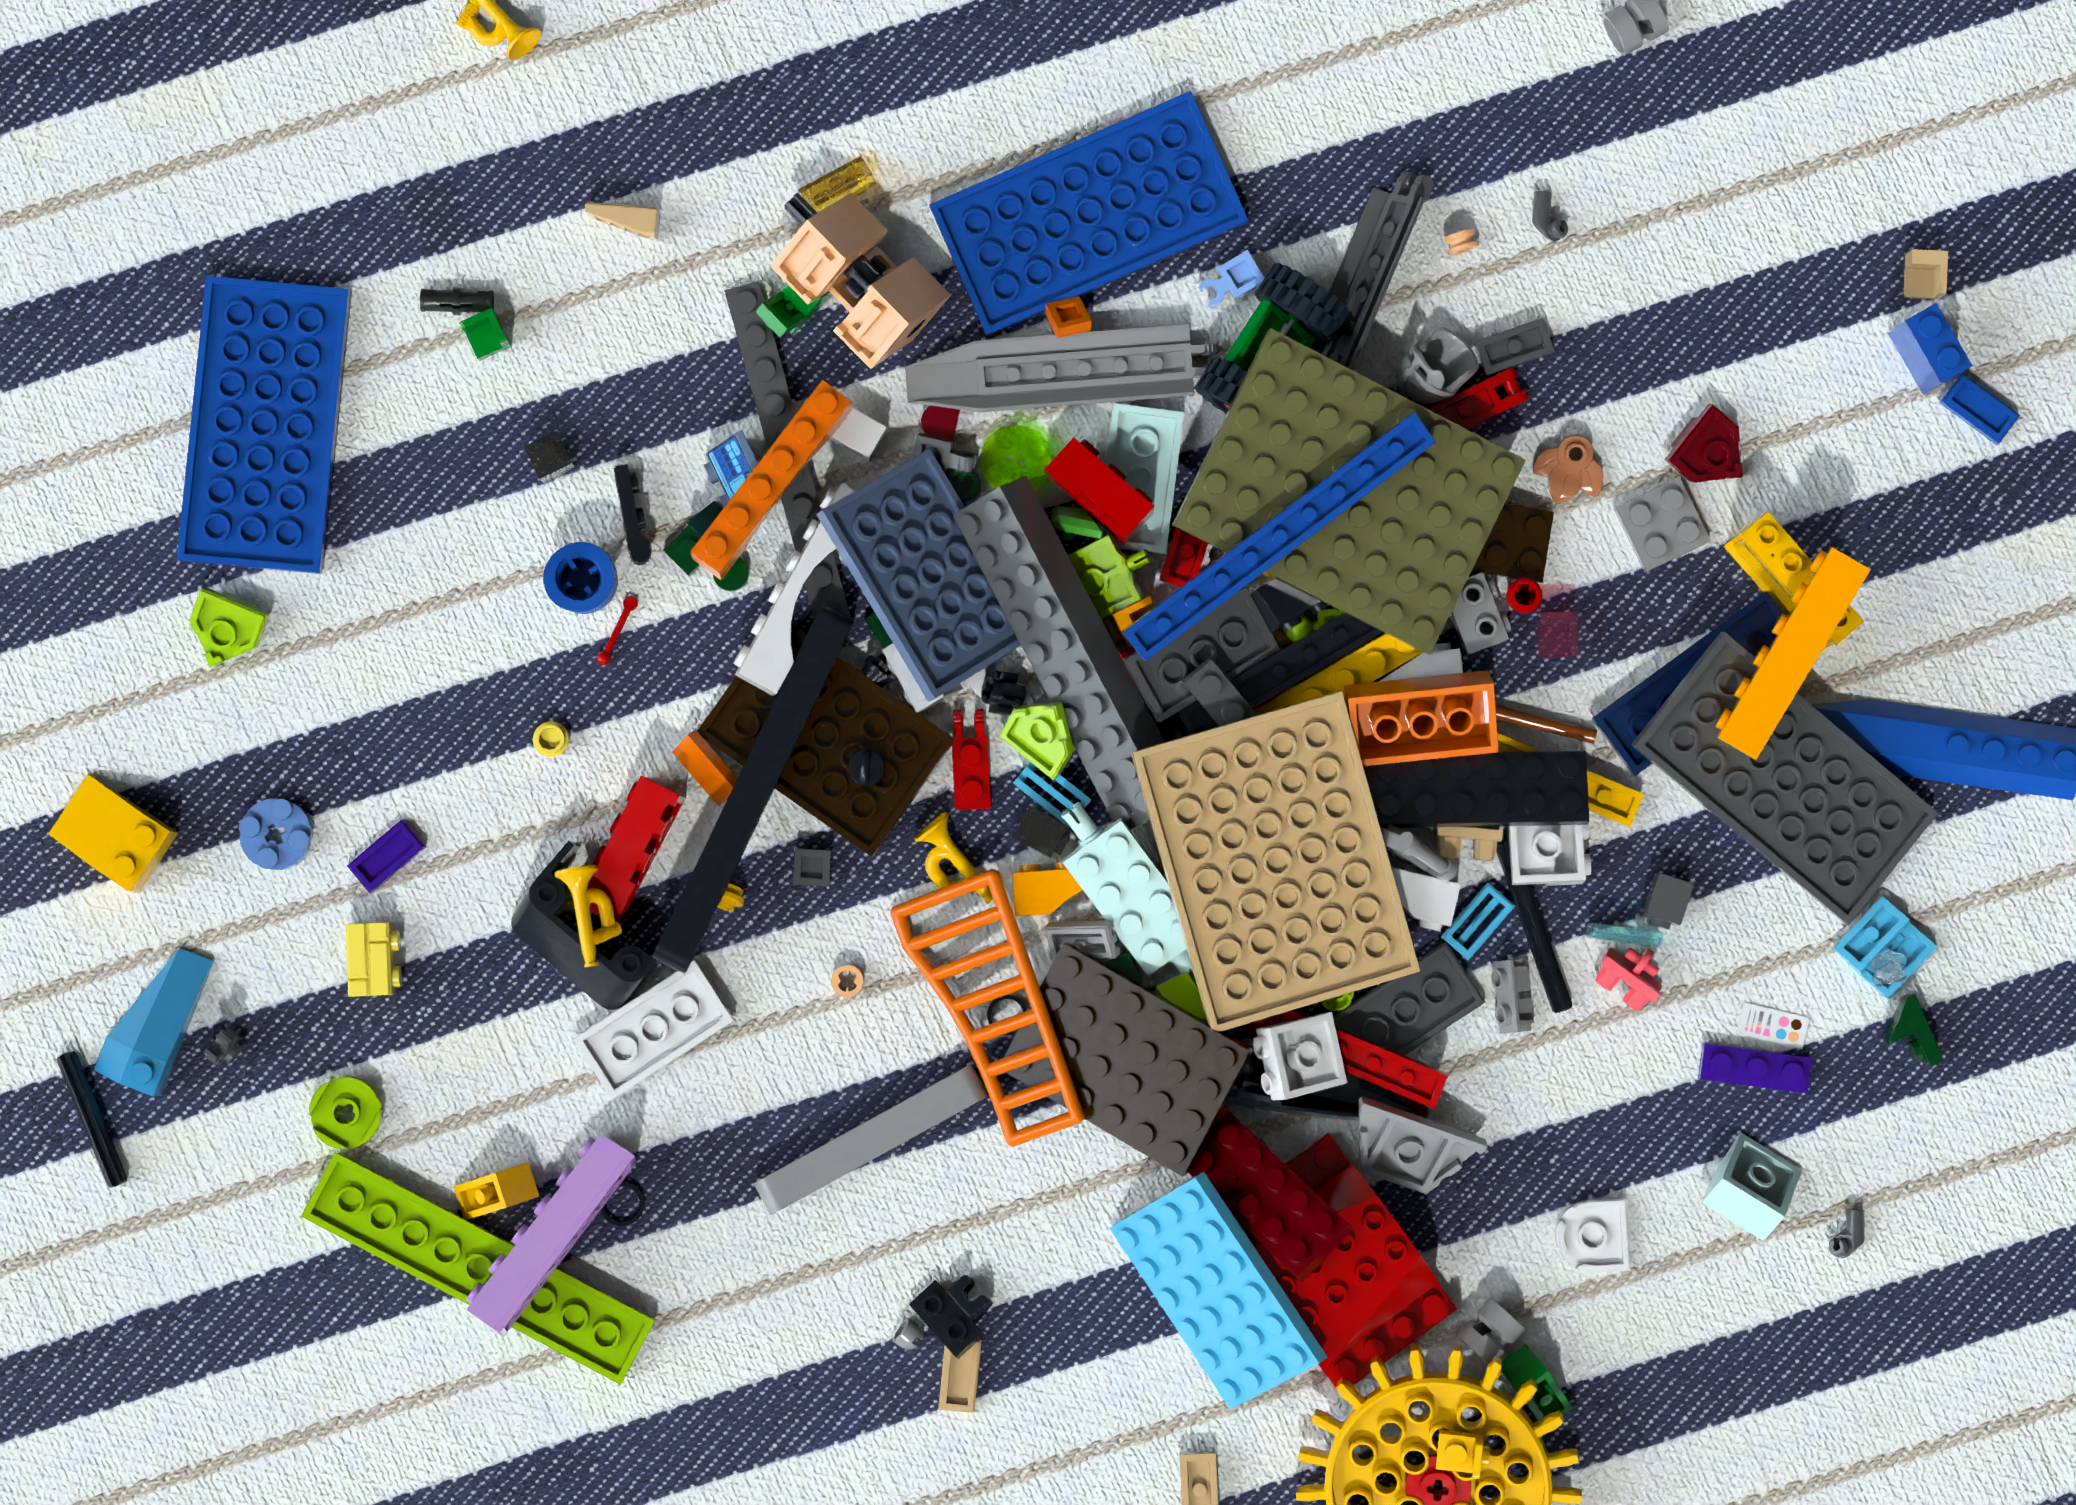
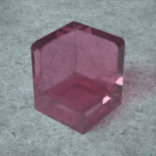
M1544 612L1537 615L1539 658H1568L1578 655L1577 612Z

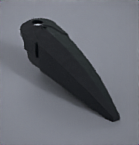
M1233 1037L1253 1049V1039ZM1254 1049L1225 1102V1105L1243 1109L1258 1108L1288 1114L1344 1120H1359V1098L1361 1096L1426 1119L1429 1107L1347 1072H1345L1346 1084L1287 1100H1271V1096L1264 1092L1261 1085V1076L1265 1073L1263 1060L1256 1056Z

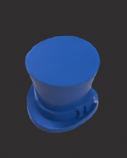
M575 542L565 545L550 557L544 569L543 584L547 595L557 606L577 614H589L599 611L609 604L617 590L618 576L614 564L600 547L587 542Z

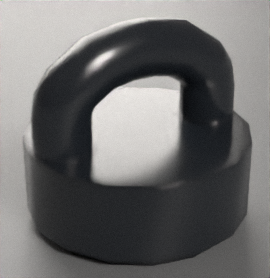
M861 750L850 759L848 771L852 780L858 785L868 787L879 783L883 778L885 764L876 752Z

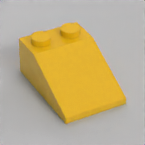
M87 774L48 834L127 891L139 893L179 832L98 779Z

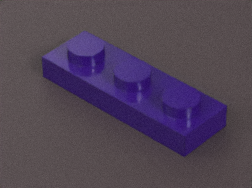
M1702 1043L1698 1079L1808 1094L1812 1058Z

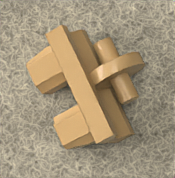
M1435 827L1434 836L1439 837L1440 857L1460 858L1461 839L1475 840L1474 860L1493 861L1497 842H1501L1503 838V830L1474 827Z

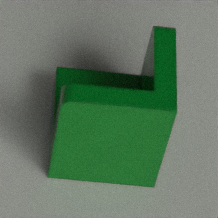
M492 308L459 322L479 361L512 347L497 313Z

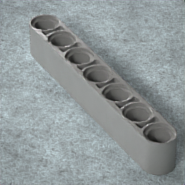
M970 1064L753 1184L769 1214L772 1215L986 1098L989 1094L973 1064Z

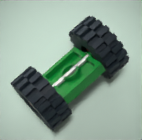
M1274 263L1255 292L1256 298L1260 301L1255 312L1225 358L1221 359L1214 356L1194 386V389L1206 401L1211 402L1214 407L1227 414L1268 329L1272 328L1308 348L1311 347L1315 338L1321 342L1330 343L1350 313L1349 308L1345 307L1346 305L1338 300L1337 296L1329 293L1325 287L1315 283L1313 279L1303 276L1301 272L1292 270L1289 266Z

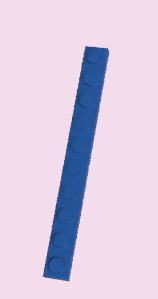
M1416 413L1409 414L1124 629L1122 633L1141 659L1147 661L1436 441Z

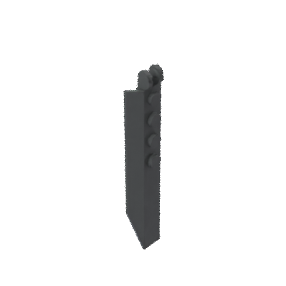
M1403 171L1395 184L1393 192L1390 194L1373 187L1329 293L1337 296L1338 300L1346 305L1345 307L1349 308L1350 313L1330 343L1321 342L1315 338L1310 349L1351 370L1354 369L1424 202L1429 200L1431 196V190H1433L1434 186L1431 175L1419 174V176H1416L1415 172Z

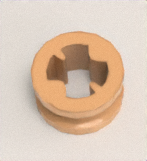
M1474 228L1458 231L1444 238L1445 243L1450 245V250H1448L1449 256L1462 254L1480 246L1479 241L1473 239V235L1476 233Z
M840 966L832 974V987L840 996H855L863 988L864 976L860 969L855 966ZM846 971L848 975L852 971L857 975L854 980L857 986L854 990L849 991V987H847L846 991H843L839 987L842 981L839 977L840 973Z

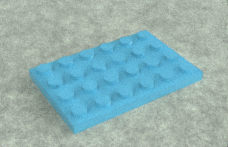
M1204 1172L1110 1227L1118 1243L1124 1249L1138 1270V1273L1144 1279L1160 1306L1164 1309L1180 1336L1184 1339L1230 1409L1320 1364L1328 1357Z

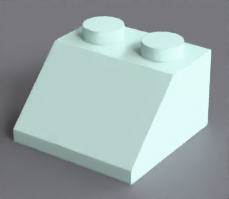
M1740 1132L1713 1175L1702 1204L1764 1241L1785 1217L1802 1169Z

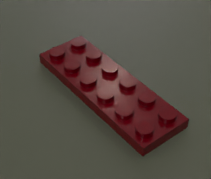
M1224 1106L1222 1107L1188 1173L1195 1177L1204 1172L1235 1219L1291 1273L1303 1282L1353 1228Z

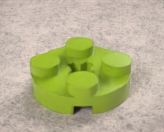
M339 1077L323 1084L313 1095L309 1106V1116H311L315 1135L326 1145L337 1149L356 1148L370 1141L378 1132L383 1119V1102L376 1090L366 1081L356 1077ZM350 1103L353 1105L352 1112L355 1114V1118L353 1120L347 1119L343 1123L339 1120L341 1114L337 1111L339 1105L345 1107Z

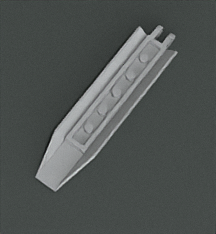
M1189 324L1083 332L1062 338H1057L1054 334L978 340L905 366L908 403L973 412H992L1195 396L1193 378H1200L1207 366L1193 368L1192 356H1213L1220 353L1219 345H1191Z

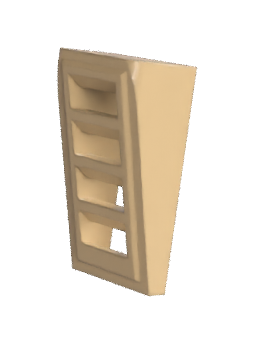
M585 203L584 211L592 219L646 239L658 241L660 214L655 207Z

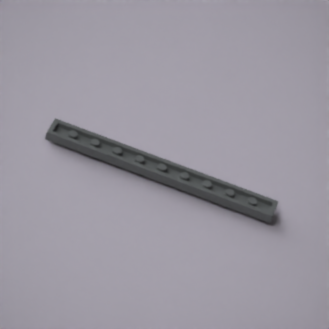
M757 281L724 291L767 449L769 450L796 414L773 330L768 328L765 322L756 314V310L765 302L760 283ZM809 462L781 496L794 548L800 553L807 543V540L802 538L812 519L819 521L816 514L822 511ZM832 551L813 569L804 582L814 619L822 604L851 617Z

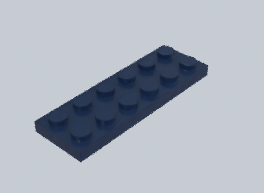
M1767 591L1591 718L1633 776L1638 775L1653 763L1631 746L1632 742L1720 632H1726L1755 658L1763 645L1770 648L1777 636L1772 633V630L1783 612Z

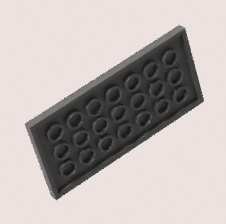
M1720 632L1632 742L1631 746L1840 921L1850 925L1937 816L1938 812L1798 693L1794 696L1757 760L1719 739L1717 735L1720 729L1715 727L1718 719L1725 708L1733 710L1739 700L1738 697L1734 696L1736 689L1744 677L1751 679L1758 668L1753 664L1755 657L1726 632Z

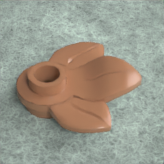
M1581 435L1567 436L1560 442L1558 447L1543 450L1537 456L1533 466L1534 474L1549 477V492L1556 504L1570 500L1580 489L1590 496L1597 497L1603 485V470L1593 459V447L1590 441ZM1578 447L1582 450V455L1579 459H1571L1569 457V451L1572 448Z

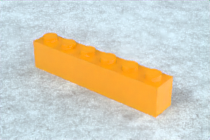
M1830 547L1827 553L1823 550L1819 551L1810 566V569L1815 571L1808 584L1801 582L1791 598V601L1796 603L1789 616L1782 613L1772 630V633L1777 635L1770 648L1765 645L1762 646L1753 661V664L1758 667L1751 679L1743 678L1734 693V696L1738 697L1739 700L1732 711L1725 708L1715 725L1716 728L1720 729L1717 735L1719 739L1757 760L1871 570L1833 547Z

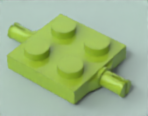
M1112 533L1068 554L1101 619L1144 598L1135 580L1134 570L1152 562L1150 556L1137 561L1149 554L1146 549L1127 558L1120 551Z

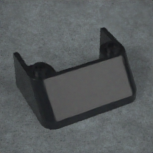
M568 841L532 883L513 913L511 926L514 933L597 1004L608 1010L619 1009L627 1004L659 966L660 962L652 959V956L639 947L626 946L621 948L610 961L596 950V962L599 965L584 967L585 960L581 950L579 934L555 915L565 902L566 889L564 884L555 877L554 873L561 870L580 848L576 842Z

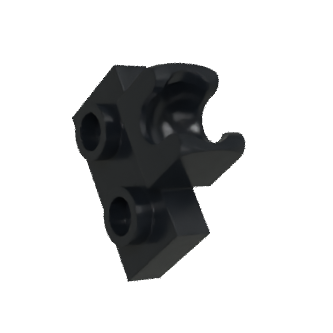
M963 1275L947 1291L937 1280H934L909 1304L958 1359L985 1335L974 1320L979 1319L993 1304V1301L985 1295H980L974 1301L968 1300V1294L975 1286V1281L969 1275Z

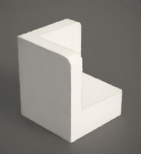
M852 408L850 414L833 434L832 440L871 462L888 430L883 424Z

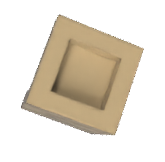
M1912 249L1905 255L1904 297L1940 299L1946 295L1948 251Z

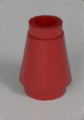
M1527 577L1514 580L1507 589L1506 597L1508 604L1519 613H1530L1536 610L1542 601L1540 585L1535 580ZM1523 592L1527 596V602L1520 604V600L1516 601V593Z

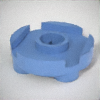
M271 798L258 802L247 811L239 824V839L243 852L249 860L264 869L285 870L299 864L306 857L311 845V838H313V826L307 813L300 806L285 799ZM272 825L276 828L283 827L285 829V833L281 835L283 842L277 844L275 840L269 841L267 835L270 833L269 828Z

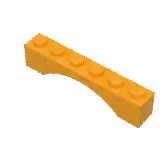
M1062 862L1055 863V870L1041 871V864L1019 865V872L1012 873L1015 917L1052 914L1065 901L1083 891ZM1156 863V865L1159 867V869L1166 877L1163 864Z

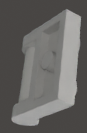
M1391 824L1386 829L1380 827L1386 850L1407 864L1443 881H1449L1456 875L1458 866L1448 857L1441 858L1432 852L1428 847L1421 844L1419 838L1411 832H1404Z

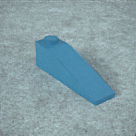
M179 948L107 1035L94 1071L121 1085L153 1097L163 1095L214 960Z

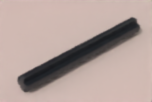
M1509 841L1497 845L1496 853L1552 1012L1560 1013L1572 1008V1001L1531 885H1512Z

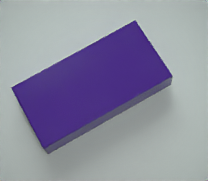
M401 819L350 862L347 867L365 889L372 894L423 851L426 846L408 824Z

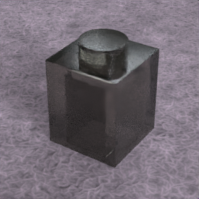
M557 431L524 446L539 479L544 484L577 469L562 436Z
M1029 806L1013 835V839L1051 859L1054 852L1058 855L1062 854L1070 836L1065 834L1068 826Z

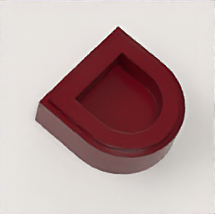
M929 406L921 418L924 433L954 440L960 410Z

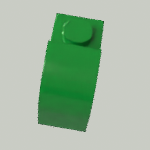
M786 284L779 293L763 302L756 310V314L765 322L768 328L781 338L788 332L793 334L820 310L832 294L828 291L807 305Z

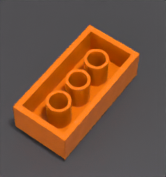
M1488 670L1344 685L1345 704L1363 766L1498 752L1494 682Z

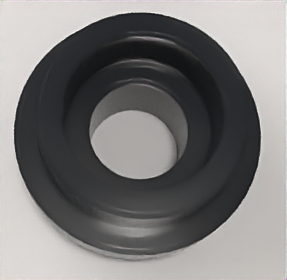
M871 655L866 657V664L862 667V671L870 680L880 687H884L888 682L892 683L896 679L895 675L888 668L885 657L882 655H878L876 658Z

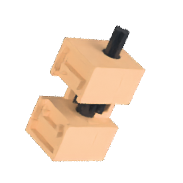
M796 193L784 205L785 210L802 227L770 267L807 305L829 291L848 310L849 315L833 331L870 369L913 341L951 296L914 257L899 267L890 260L877 246L888 230L852 193L819 213L799 193Z

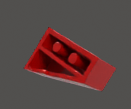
M1073 437L1044 469V472L1105 529L1112 533L1116 539L1125 545L1153 515L1155 507L1152 504L1153 501L1140 488L1134 489L1124 481L1126 476L1112 463L1108 466L1097 457L1100 454L1099 451L1085 439L1079 442Z

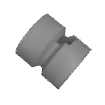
M1629 0L1627 8L1620 5L1602 16V22L1608 37L1617 51L1623 56L1640 48L1643 45V39L1652 41L1669 31L1667 18L1657 0Z
M1491 1297L1477 1311L1478 1320H1469L1457 1333V1336L1488 1364L1495 1356L1500 1358L1505 1353V1343L1513 1344L1525 1331V1328Z

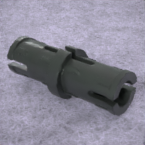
M453 287V290L421 289L420 291L421 312H452L453 315L461 316L462 312H483L490 308L494 310L493 290L466 291L462 290L461 287Z

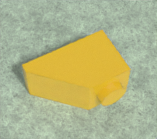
M529 1162L453 1186L463 1218L466 1220L539 1197L536 1179L531 1171Z

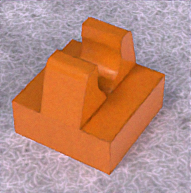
M1080 296L1046 304L1045 315L1050 323L1053 334L1057 338L1091 331L1092 320Z

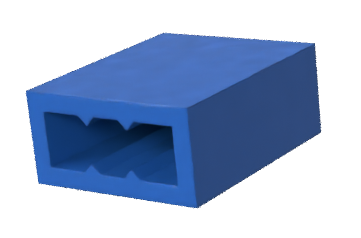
M1937 303L1903 321L1888 333L1923 395L1973 366Z

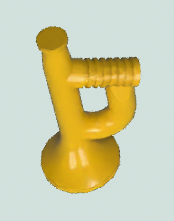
M469 0L465 8H463L462 14L459 15L458 21L456 20L455 24L467 30L483 46L492 47L499 45L507 37L508 49L506 55L510 60L520 59L529 53L537 45L542 35L538 27L525 28L516 24L495 0ZM481 7L496 23V27L492 32L486 31L474 18Z
M947 812L942 813L931 821L914 837L916 842H929L936 845L927 854L925 870L939 889L953 884L939 866L942 859L950 860L963 875L964 879L979 874L952 841L948 832L949 814ZM989 886L975 890L985 900L986 904L993 900Z
M597 865L571 867L554 873L556 878L562 880L569 887L573 896L581 950L585 960L584 967L598 966L599 964L596 962V945L622 933L620 924L615 921L610 897L598 888L587 889L591 877L598 870ZM591 903H596L599 908L602 926L594 931L590 915Z

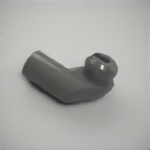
M1535 191L1532 213L1534 227L1546 239L1551 241H1558L1564 238L1568 233V225L1564 220L1560 221L1551 213L1552 193L1548 191Z

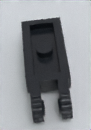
M628 464L615 466L614 478L628 553L630 554L629 558H631V562L634 565H646L649 559H651L649 540L640 533V529L646 528L643 507L636 508L633 494L640 493L636 472L629 473Z

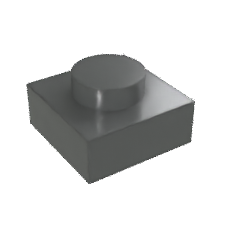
M795 848L793 885L830 887L832 851Z

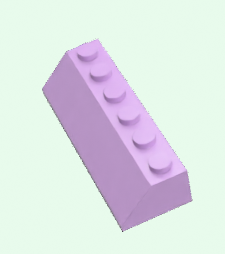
M600 1134L596 1140L592 1137L588 1139L578 1153L582 1159L574 1169L568 1166L556 1182L560 1188L554 1196L550 1198L546 1195L534 1210V1213L538 1216L531 1226L528 1227L524 1224L511 1240L515 1246L506 1257L501 1253L489 1269V1272L493 1275L485 1286L478 1283L467 1297L466 1301L470 1305L466 1310L501 1337L507 1334L636 1165V1158L632 1153L606 1136Z

